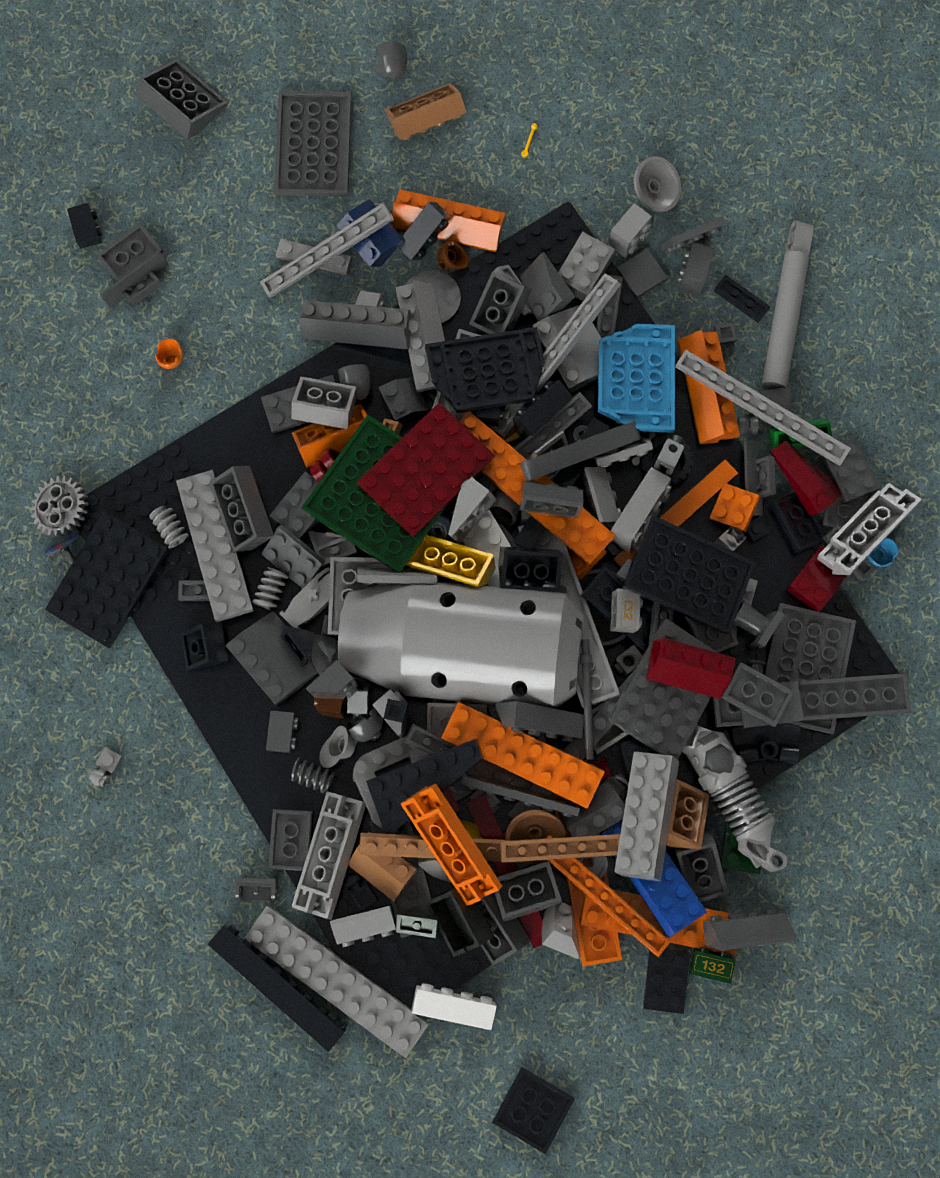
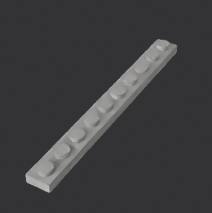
M604 274L543 353L545 361L535 393H539L542 386L549 380L621 284L617 280ZM529 402L503 406V420H499L498 426L490 427L505 437L514 425L512 418L517 415L515 412L521 406H526Z
M688 350L684 351L675 368L839 466L851 449Z

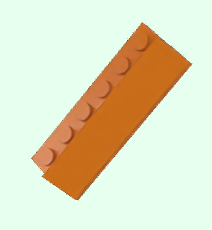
M399 189L396 201L393 202L392 210L394 220L391 221V225L395 230L406 232L428 202H437L451 216L447 228L438 234L439 240H454L461 245L492 252L497 251L501 230L506 217L504 212Z
M702 330L678 339L681 356L685 350H688L726 373L717 331L702 333ZM685 374L699 443H718L722 439L738 438L740 432L733 402Z
M436 783L429 787H424L401 803V806L467 906L481 901L485 896L497 892L503 887Z

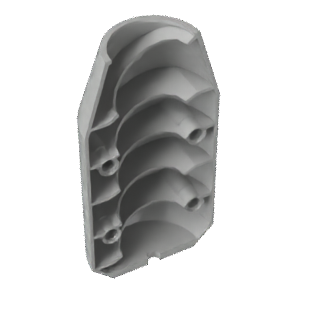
M437 581V584L392 583L348 592L340 618L338 661L347 672L395 692L398 691L404 696L495 706L496 703L519 701L558 709L576 694L584 615L566 593L503 589L485 585L476 587L465 583ZM450 596H454L456 601L449 607L447 599ZM528 604H533L536 609L531 615L525 613V607ZM443 674L447 678L445 686L440 685L438 682L439 677ZM519 683L526 684L527 692L525 694L517 692V685Z

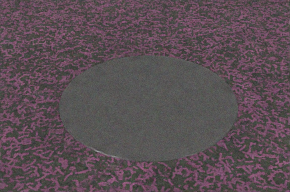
M436 270L422 271L411 277L405 284H412L413 280L433 284L441 323L450 319L460 305L461 295L457 283L443 272Z

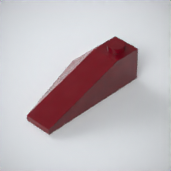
M784 441L770 451L809 515L819 514L835 503L841 496L832 479L787 441Z

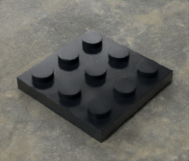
M521 1066L492 1123L546 1154L575 1097Z

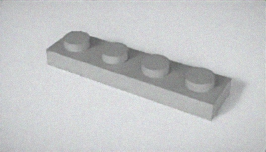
M280 239L276 258L291 262L313 247ZM340 254L319 267V269L347 275L352 258L349 255Z

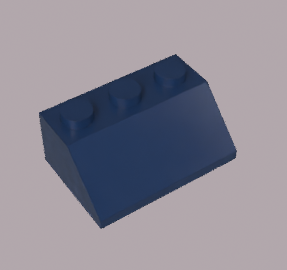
M368 199L347 212L337 224L339 230L343 229L376 206ZM388 223L353 247L370 267H378L386 262L404 240L392 225Z

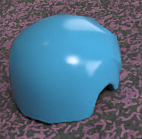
M886 537L867 558L874 566H888L893 563L894 558L898 555V546L893 539Z

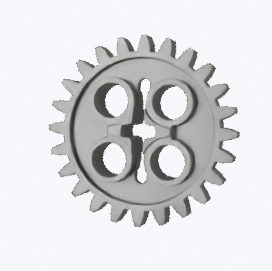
M57 476L56 479L50 478V483L45 481L44 488L38 487L40 493L34 494L37 499L31 501L35 506L30 508V510L35 511L31 515L35 519L33 524L38 525L37 529L41 530L42 533L52 537H62V534L68 536L69 530L75 532L74 526L80 527L78 521L85 520L82 513L88 512L84 507L89 505V503L84 502L88 496L83 494L86 490L81 488L82 484L66 476L63 478Z

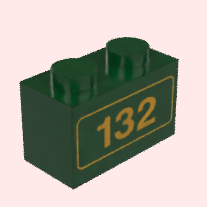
M700 947L699 950L693 949L689 974L731 984L736 960L730 958L731 954L719 951V954L716 955L711 953V949Z

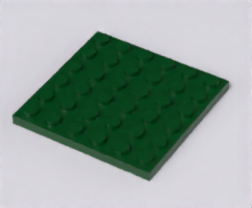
M367 415L305 501L301 510L393 571L401 573L447 505L413 538L357 484V481L403 438L370 415Z

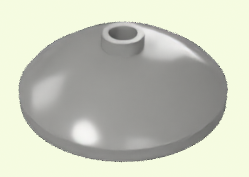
M657 156L649 157L638 165L634 175V187L641 203L654 212H665L672 209L677 204L681 194V181L674 166L666 159Z

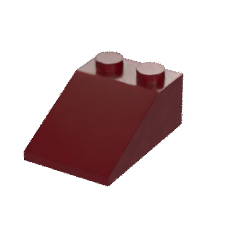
M822 546L818 548L786 588V591L804 605L817 612L825 606L847 576L832 574V569L817 560L818 555L825 549Z

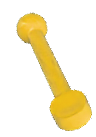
M536 123L531 125V132L526 147L521 152L523 158L528 157V149L532 137L538 128Z

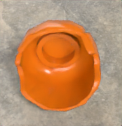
M165 339L158 343V352L155 354L157 363L165 369L178 367L184 358V352L178 341Z

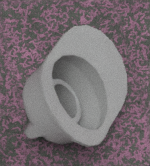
M345 726L337 727L324 743L319 758L320 764L323 767L330 768L339 759L351 757L358 741H355L348 734Z

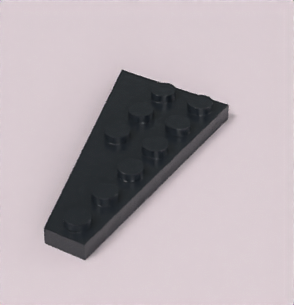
M473 739L367 780L366 783L384 833L393 834L410 820L401 806L403 801L424 787H429L435 783L443 792L481 761L484 756L478 740Z

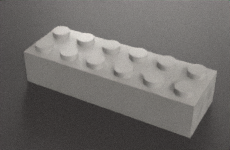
M634 752L614 871L621 876L661 882L679 761L671 755Z

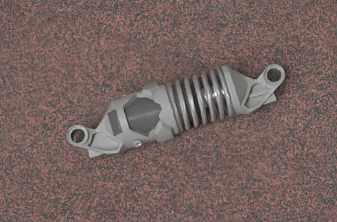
M696 724L682 753L687 755L699 776L698 782L703 790L708 791L714 797L713 801H721L717 806L718 808L724 807L721 814L730 813L725 820L735 819L729 824V827L738 826L733 831L738 842V851L750 858L755 868L761 866L769 872L784 869L787 865V857L784 853L770 847L771 834L776 819L772 816V813L764 815L769 811V808H764L755 813L757 809L765 804L764 801L751 806V804L761 798V795L758 794L751 797L757 791V788L750 789L753 782H748L747 780L749 774H746L748 773L746 771L747 765L742 756L736 754L723 732L708 730ZM773 857L778 860V867L773 864Z

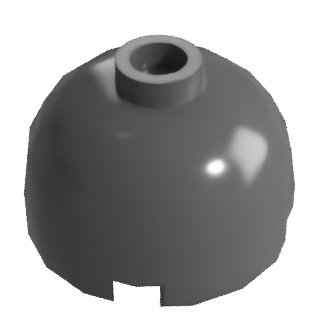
M369 705L367 714L362 716L354 715L353 723L348 722L345 726L348 734L355 741L367 742L370 739L375 741L381 735L380 730L383 727V717L373 705Z

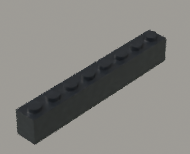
M224 925L207 945L329 1052L346 1032L344 1029L345 1025L337 1018L333 1020L328 1015L330 1012L323 1005H316L313 1002L314 997L307 991L303 993L298 989L300 985L292 978L288 980L283 975L284 971L278 965L272 966L268 962L269 957L261 951L258 953L254 950V945L247 938L243 940L238 935L240 932L234 926Z

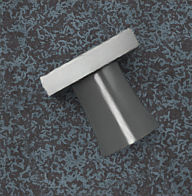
M744 599L740 604L734 624L753 634L747 646L755 650L765 647L785 614L777 610L763 616Z

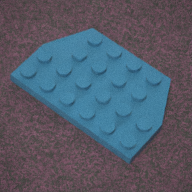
M635 324L625 331H618L612 336L599 339V413L622 425L636 421V429L642 432L674 433L675 325Z

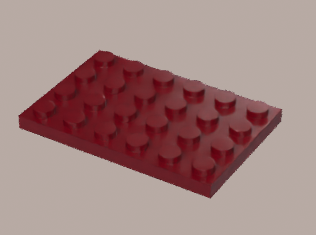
M439 402L357 481V484L414 538L459 493L464 481L469 480L471 477L475 478L495 458V455Z

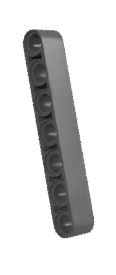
M636 421L520 462V466L525 480L530 481L641 439L639 430L636 429Z

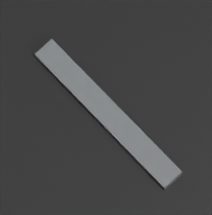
M383 202L260 281L267 296L272 298L384 227L393 221L394 218Z

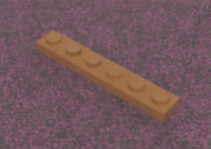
M620 834L500 841L501 862L617 855Z

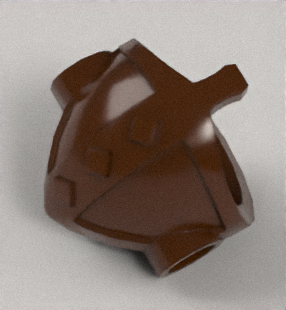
M454 240L442 244V247L438 249L436 256L440 269L459 270L468 266L469 260L465 250Z

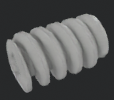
M160 506L152 511L149 517L153 520V524L157 526V531L161 532L160 536L165 539V544L169 545L168 548L176 547L189 535L188 533L181 534L185 528L177 527L181 522L180 520L174 522L177 515H170L173 512V508L166 509V506Z
M267 567L270 571H264L263 574L267 578H261V582L264 585L258 586L261 592L255 593L258 599H253L252 603L271 610L270 607H277L273 600L280 599L275 594L283 592L278 587L285 586L281 579H288V576L281 571Z

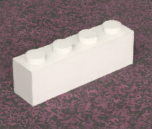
M422 983V986H416L411 1008L412 1014L488 1030L492 1029L496 1011V1003L492 1001V998L486 996L475 998L473 994L468 992L456 994L449 988L433 989L434 986Z

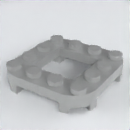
M406 737L364 754L357 760L353 769V780L356 782L371 820L380 828L383 827L366 781L376 777L374 772L405 758H409L411 763L431 756L405 743Z

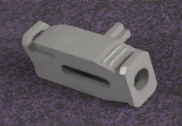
M325 568L319 572L293 598L285 613L283 611L279 613L292 627L300 629L315 619L329 604L330 568Z

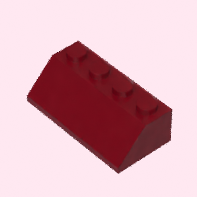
M659 638L653 640L646 679L720 699L732 679L736 658L670 639Z

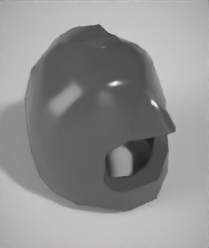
M394 41L377 45L376 55L379 56V63L374 70L392 80L404 75L407 65L405 46Z
M349 365L337 371L340 384L357 387V400L361 401L367 397L371 388V375L366 365Z
M498 488L493 493L497 500L489 509L498 522L504 526L511 527L515 524L519 511H521L520 505ZM505 510L512 515L511 519L504 517Z

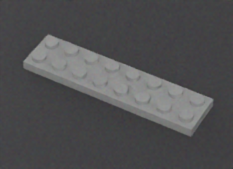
M210 470L176 480L214 619L217 623L254 610L237 552L233 553L209 483L215 479L214 471Z

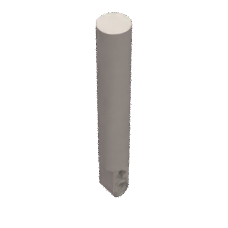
M797 220L793 221L789 230L761 386L768 390L784 388L788 385L814 227Z

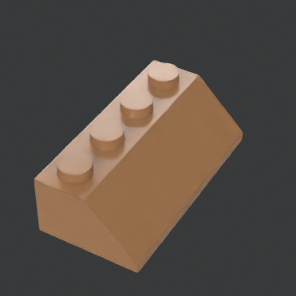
M451 83L385 109L390 124L400 140L409 139L418 132L424 133L432 126H441L445 124V121L462 117V114L467 113L460 91Z

